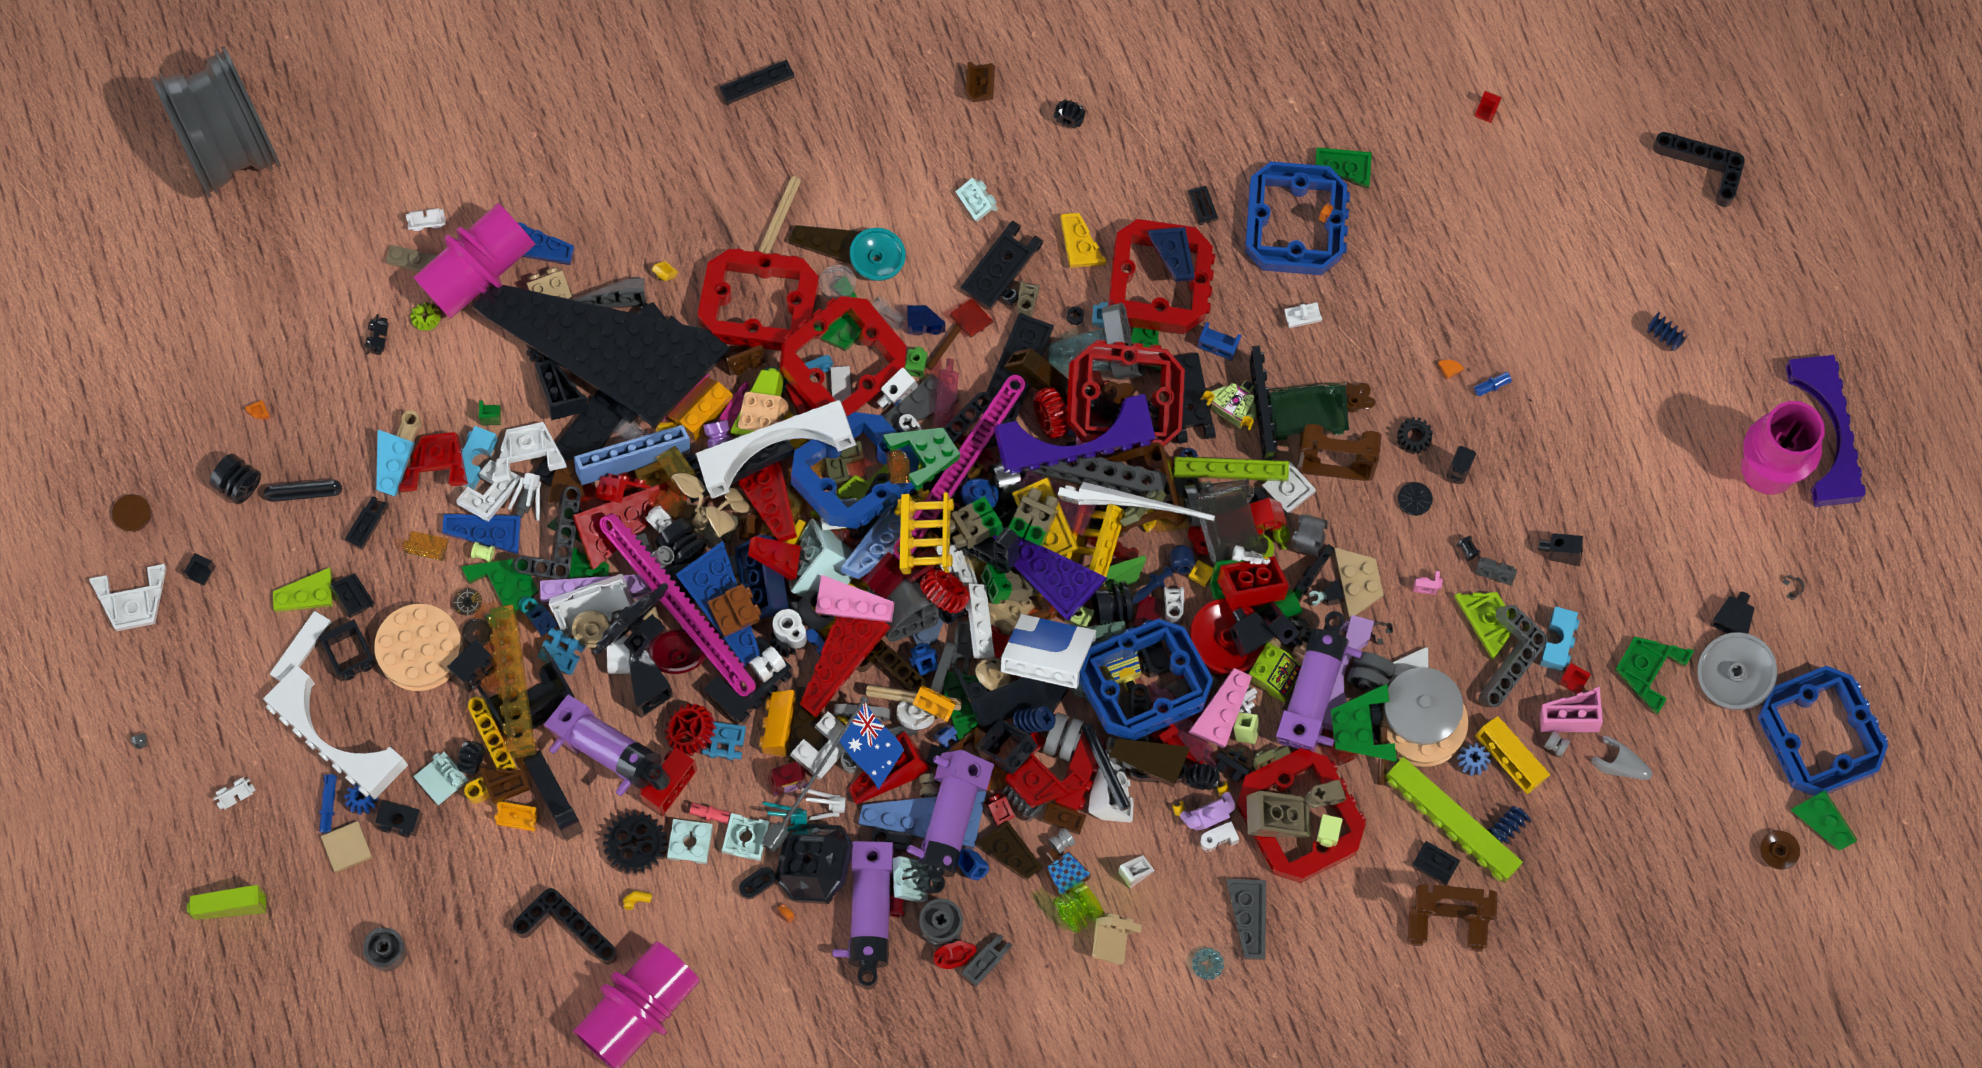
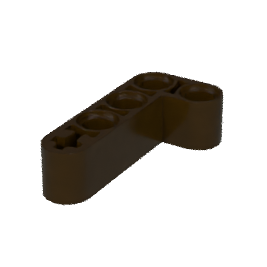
M882 639L877 643L880 649L877 651L872 650L865 658L867 660L866 663L860 664L856 669L858 672H866L873 664L877 663L906 691L918 692L919 688L916 687L914 689V684L916 686L919 684L926 686L925 679ZM891 657L894 659V662L887 664L884 660ZM901 670H905L908 672V675L901 677L898 673Z

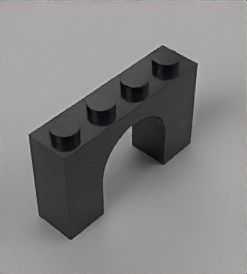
M759 635L755 640L761 655L760 657H762V652L769 648L770 645ZM782 657L786 667L778 673L773 672V676L763 682L756 691L747 696H741L732 690L718 675L703 689L705 695L736 725H739L741 722H746L751 716L750 713L754 709L758 710L764 704V700L769 695L772 696V692H777L778 686L782 682L786 683L792 677L793 669Z

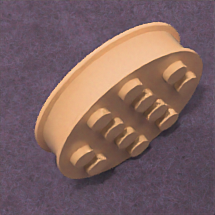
M412 604L394 611L381 624L375 638V656L383 673L396 686L410 691L431 690L444 684L452 677L447 666L463 652L462 637L453 619L443 610L427 604Z
M1463 703L1462 718L1456 730L1445 740L1431 745L1414 744L1398 736L1387 722L1384 707L1383 720L1380 721V726L1388 727L1387 744L1395 743L1396 757L1399 760L1404 757L1414 766L1432 767L1446 762L1457 753L1467 734L1468 715Z

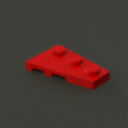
M755 536L750 539L748 555L792 581L797 577L801 546Z

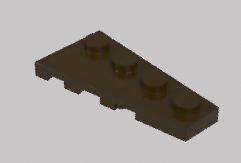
M795 225L789 239V244L852 265L850 247L854 238L862 231Z
M797 687L788 759L789 764L797 762L790 754L803 739L818 752L824 746L823 734L814 728L821 720L820 713L815 717L800 705L807 687Z

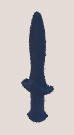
M1164 567L1159 575L1150 574L1151 581L1134 595L1131 602L1135 604L1142 601L1152 590L1159 586L1164 588V580L1173 575L1172 569Z

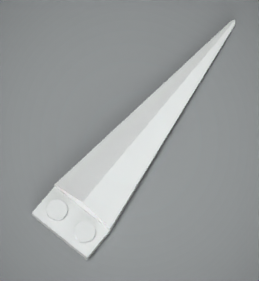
M1083 482L1079 492L1076 491L1077 488L1067 485L1065 488L1060 487L1058 492L1060 500L1077 505L1114 504L1171 511L1214 521L1215 518L1214 515Z

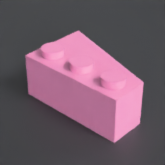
M1600 687L1594 688L1590 692L1578 693L1576 696L1567 699L1562 698L1542 704L1539 713L1540 732H1599L1603 723Z

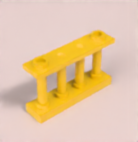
M948 492L944 493L943 501L915 502L909 494H901L900 570L903 574H911V568L914 565L941 564L945 573H949V566L953 565L952 554H950L951 511L954 510V501L950 498ZM943 509V520L915 521L912 519V512H915V510ZM943 527V538L914 539L912 537V530H915V528ZM942 546V557L914 558L911 556V549H914V547Z
M1108 504L1106 512L1094 511L1095 507L1091 505H1079L1071 530L1079 549L1065 554L1064 557L1079 563L1081 554L1093 556L1091 564L1085 567L1107 577L1122 526L1120 520L1125 510L1114 504ZM1092 518L1104 519L1101 530L1089 529ZM1086 536L1098 537L1095 548L1083 547Z

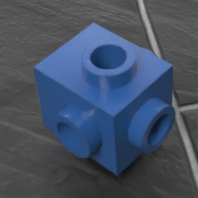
M926 643L919 644L915 648L910 649L912 657H909L912 668L917 669L920 675L937 670L936 660L938 655L935 648L931 649L929 644Z

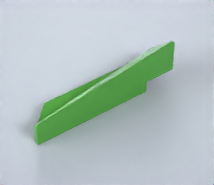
M1140 556L1109 566L1108 579L1104 583L1109 592H1111V585L1114 582L1117 583L1118 588L1120 581H1126L1127 585L1136 583L1146 563V556Z

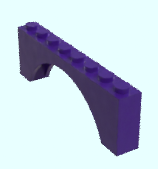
M1834 355L1790 359L1785 366L1789 384L1805 390L1818 400L1831 418L1836 433L1837 448L1834 463L1830 471L1821 480L1816 482L1811 489L1814 506L1822 507L1858 503L1866 494L1865 485L1861 482V467L1857 464L1858 452L1857 449H1854L1853 445L1854 433L1850 431L1849 425L1851 420L1849 413L1846 412L1847 400L1842 393L1843 381L1839 378L1838 374L1839 363L1835 360Z
M1145 394L1126 398L1122 402L1119 415L1111 428L1099 438L1081 445L1057 446L1045 443L1028 434L1016 421L999 424L994 428L1004 473L1010 472L1011 475L1021 473V469L1029 468V471L1040 469V465L1056 466L1059 465V461L1066 460V463L1077 461L1078 457L1084 456L1085 459L1096 457L1097 453L1103 452V455L1114 453L1115 449L1121 448V451L1133 449L1132 446L1134 445L1146 447L1151 445V442L1156 439Z

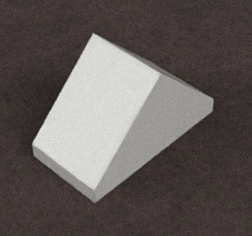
M1144 855L1122 864L1119 867L1118 873L1131 889L1155 870Z

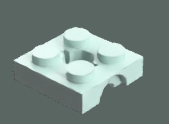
M731 813L722 853L761 861L764 846L761 844L763 842L762 838L770 827V821L752 820L742 815ZM749 829L752 839L745 842V847H743L740 835Z
M673 819L667 859L675 861L690 860L698 864L707 865L713 824ZM690 832H693V838L697 842L688 850L684 845V841L691 836Z
M905 857L892 858L894 897L919 903L928 901V894L921 892L918 887V880L926 871L917 867V860Z

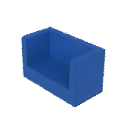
M1206 322L1197 348L1233 361L1242 335L1238 334L1236 338L1209 329L1210 323Z

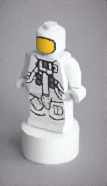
M1235 545L1232 560L1239 562L1241 560L1250 561V564L1262 563L1267 565L1270 563L1269 557H1263L1262 554L1252 550L1251 552L1244 551L1242 546Z

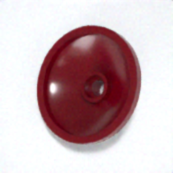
M683 629L672 630L660 635L649 648V655L659 670L668 674L690 672L700 666L706 658L704 652Z

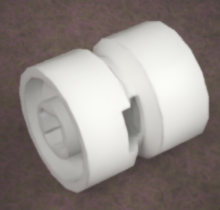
M772 646L762 652V657L757 656L749 662L753 671L763 682L773 676V672L778 673L786 667L784 660Z

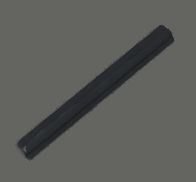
M1091 723L1085 724L1082 731L1121 811L1129 809L1130 803Z

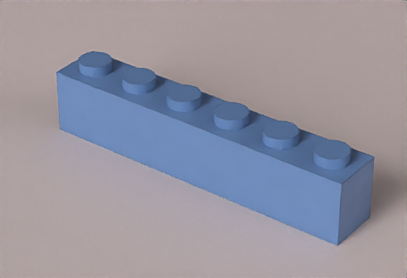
M680 425L574 456L575 472L581 485L600 480V476L608 477V474L618 475L645 467L669 456L672 459L690 453V438L684 426Z

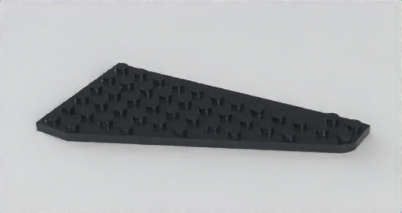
M507 285L500 286L499 288L495 286L490 287L472 305V309L484 319L501 330L507 331L627 407L654 429L730 351V347L707 329Z

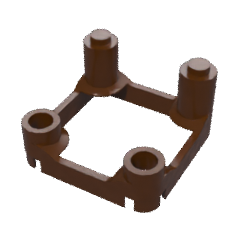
M1308 424L1304 427V431L1300 433L1297 470L1300 473L1360 481H1370L1373 479L1379 462L1382 435L1379 432L1365 431L1357 441L1328 438L1323 434L1324 428L1320 425ZM1318 449L1356 454L1355 462L1349 467L1320 463L1321 459L1317 457Z
M1154 442L1146 447H1138L1105 458L1112 462H1124L1144 455L1145 461L1150 467L1167 475L1171 493L1165 496L1163 502L1182 507L1172 476L1174 462L1160 443ZM1100 505L1101 511L1106 512V505ZM1157 510L1142 515L1139 521L1125 527L1122 525L1118 537L1125 536L1128 530L1133 527L1158 519L1167 518L1173 525H1181L1186 521L1187 515Z
M1428 884L1418 885L1409 901L1408 941L1413 946H1423V943L1427 942L1428 920L1432 916L1461 918L1468 922L1467 946L1471 948V951H1483V948H1487L1489 921L1497 919V892L1489 890V898L1484 897V889L1433 885V893L1428 892ZM1442 899L1471 901L1474 906L1442 904L1439 902Z

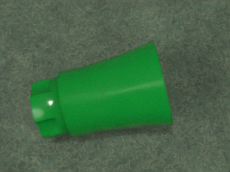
M1292 589L1287 591L1285 600L1275 601V604L1287 617L1303 613ZM1266 603L1263 607L1257 609V613L1259 614L1270 603Z

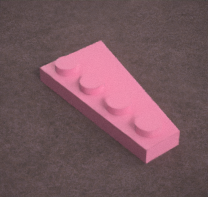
M821 575L815 610L817 614L892 622L895 606L893 601Z
M1234 668L1188 732L1222 748L1226 747L1252 676Z

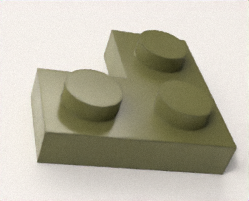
M861 441L855 442L856 445L842 450L841 455L837 458L825 457L829 478L833 479L836 485L849 481L847 464L864 461Z
M1163 489L1156 492L1153 490L1147 493L1144 498L1163 502L1166 494ZM1128 506L1120 521L1125 527L1139 521L1144 512L1151 508Z
M1287 746L1284 748L1277 747L1267 752L1266 750L1260 751L1255 755L1251 769L1254 772L1291 752Z

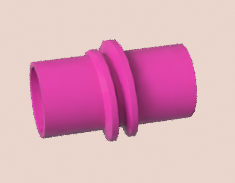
M499 203L468 230L458 227L456 229L457 239L450 235L445 236L444 240L447 248L413 277L450 319L480 293L484 294L490 284L497 288L502 287L503 284L499 276L536 245Z
M1787 401L1778 404L1770 413L1765 414L1749 427L1743 440L1744 456L1741 461V472L1745 481L1754 490L1771 495L1785 492L1794 483L1806 479L1817 468L1822 456V440L1825 435L1824 422L1820 414L1812 406L1801 401Z
M655 941L625 975L618 972H613L610 975L614 987L608 984H603L600 987L604 998L573 1030L574 1034L611 1068H622L654 1032L665 1036L668 1032L663 1022L670 1018L671 1013L700 983L697 975L659 941Z

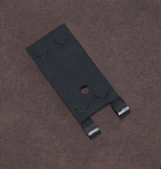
M1014 220L1009 223L1001 236L960 287V291L990 311L1032 256L1039 251L1044 240L1036 235L1027 246L1016 240L1014 237L1019 232L1021 225ZM1006 255H1010L1012 258L1010 260H1006L1004 257Z
M1192 353L1174 356L1185 369L1182 430L1176 435L1177 443H1188L1186 428L1203 426L1206 440L1216 438L1210 407L1206 405L1208 401L1206 399L1201 400L1206 387L1199 354ZM1192 405L1194 409L1188 410L1187 406Z

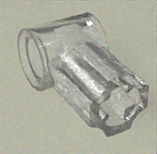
M877 296L872 305L895 331L899 330L903 326L906 317L893 309L884 298Z
M622 419L613 430L624 441L650 435L638 427L635 421L629 424L625 419Z

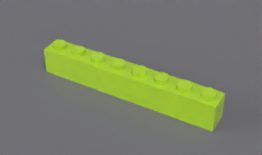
M1402 757L1386 776L1387 783L1392 788H1397L1401 791L1402 796L1408 802L1412 801L1421 814H1427L1436 827L1444 829L1452 841H1457L1461 844L1463 851L1468 855L1472 854L1481 867H1487L1496 880L1506 883L1521 866L1522 860L1406 758Z

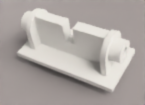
M444 209L426 210V217L423 215V210L406 214L408 230L420 231L426 227H442L446 222Z
M242 777L233 782L235 786L229 789L224 787L215 792L214 801L219 799L217 805L220 810L223 808L227 809L236 804L235 795H238L240 800L253 795V792L256 790L253 784L248 785L250 778L245 780Z

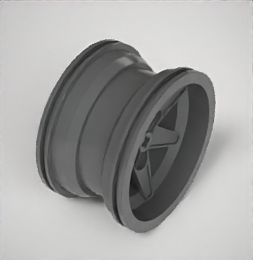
M225 46L221 47L223 51L221 53H218L217 49H215L216 55L207 58L205 69L184 77L183 74H172L163 77L162 73H160L161 79L156 80L155 76L151 77L208 198L212 197L210 192L215 191L216 195L219 194L217 189L228 184L232 179V173L250 165L259 170L269 167L271 171L274 170L272 167L274 164L278 168L281 167L267 133Z

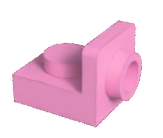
M1440 571L1435 572L1433 581L1426 577L1416 579L1413 592L1436 595L1438 589L1442 588L1443 583Z

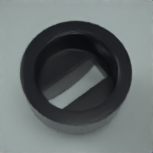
M1008 289L1003 292L1002 298L1007 305L1017 303L1018 295L1016 290Z

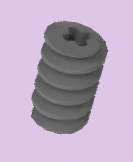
M1007 785L1002 791L1003 795L1008 794L1007 799L1009 801L1013 800L1012 805L1014 807L1018 806L1017 810L1023 812L1022 816L1024 818L1029 817L1028 822L1037 817L1045 805L1044 803L1032 808L1010 785Z

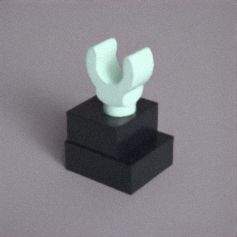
M1338 580L1330 582V587L1324 588V592L1312 591L1309 593V597L1316 596L1318 600L1312 602V606L1319 605L1325 599L1328 606L1343 603L1344 597Z

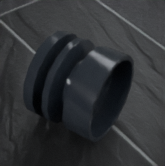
M231 453L224 457L215 467L209 484L219 493H225L226 498L231 499L235 504H241L256 490L261 480V473L254 469L253 466L246 465L245 461L239 456Z
M680 518L668 525L655 541L658 548L667 546L672 549L674 553L673 566L693 562L702 554L707 546V542L701 538V535L697 532L694 533L695 528L687 518Z
M1120 581L1119 588L1116 582L1112 583L1111 592H1109L1106 584H1102L1092 595L1093 609L1098 625L1102 626L1103 624L1112 623L1113 615L1116 616L1119 622L1123 620V615L1126 621H1132V596L1126 581Z

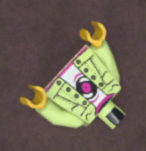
M1244 381L1241 387L1232 383L1230 386H1223L1211 392H1204L1201 400L1206 399L1208 401L1206 405L1208 406L1212 403L1211 411L1240 429L1243 425H1247L1248 430H1251L1256 419V404L1254 403L1255 397L1250 394L1254 388L1250 382Z

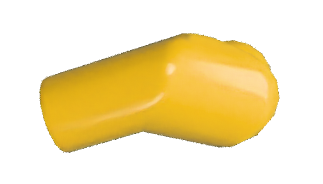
M633 891L623 899V907L626 910H632L634 904L638 901L650 903L652 893Z

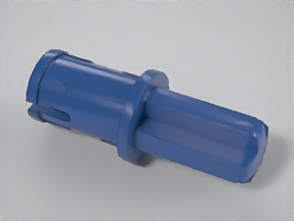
M1505 372L1497 377H1490L1488 381L1475 386L1474 390L1478 396H1482L1491 391H1497L1498 388L1511 383L1512 380L1509 373Z

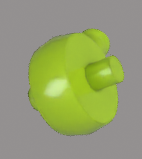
M1281 526L1282 529L1273 532V537L1277 543L1281 544V550L1288 549L1286 542L1290 539V531L1286 526Z

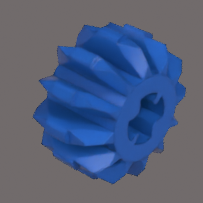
M356 783L353 785L354 789L348 787L347 791L350 794L344 795V798L348 800L345 805L350 807L352 813L357 811L358 815H362L363 810H365L369 814V807L372 809L376 808L373 802H378V797L373 799L370 795L368 797L364 796L358 790L360 786ZM359 796L365 797V799H364V800H362V799L358 800V797H359Z

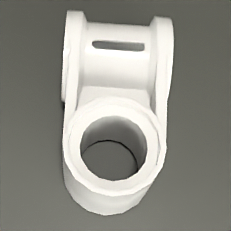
M1164 587L1165 619L1167 622L1177 625L1182 620L1184 587H1180V589ZM1176 611L1179 615L1172 616L1169 612Z

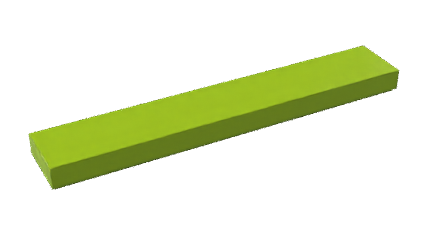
M1174 457V477L1288 482L1289 461Z

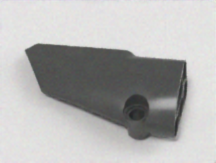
M876 515L874 517L868 529L866 530L863 538L867 535V533L870 531V529L874 526V524L881 516ZM922 577L913 583H910L905 578L886 598L895 603L892 622H886L891 628L885 635L891 642L932 628L939 621L937 605L932 603L930 599H927V596L923 594V590L920 588ZM868 588L869 593L876 595Z

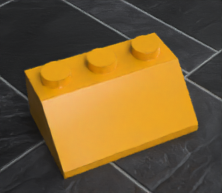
M706 377L667 418L678 426L683 425L688 436L696 441L705 431L703 425L714 422L724 412L733 398V394L718 381Z
M794 690L772 692L771 698L767 699L766 710H769L768 717H764L763 720L765 734L764 736L761 735L759 747H762L763 754L782 757L787 755L796 703Z

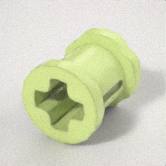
M475 542L471 558L475 559L477 557L491 562L495 547L492 545L488 547Z

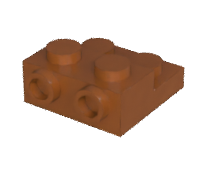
M743 584L725 591V594L708 601V605L724 638L760 622V609L757 604H752L750 598L753 595L749 587L745 588Z

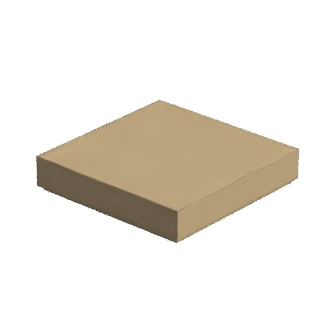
M358 821L321 836L335 873L373 858Z

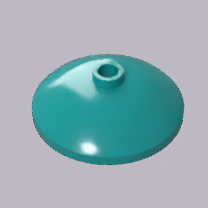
M869 228L860 232L854 238L850 247V260L854 269L861 276L869 280L884 281L891 279L901 271L905 263L906 252L901 239L895 233L884 228ZM877 257L879 261H875L873 258Z

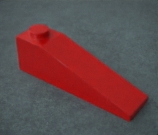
M906 731L896 737L904 751L879 790L865 771L848 788L856 804L913 781L930 769L924 756Z

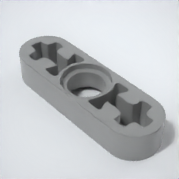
M835 704L833 716H844L850 719L859 705ZM868 706L877 720L889 721L890 709Z

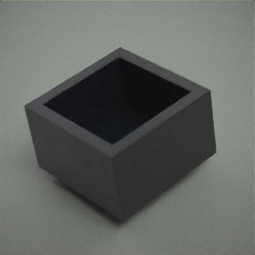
M474 640L447 668L452 678L470 693L472 690L477 689L476 686L481 685V681L486 676L489 677L494 673L497 665L492 655L479 642Z

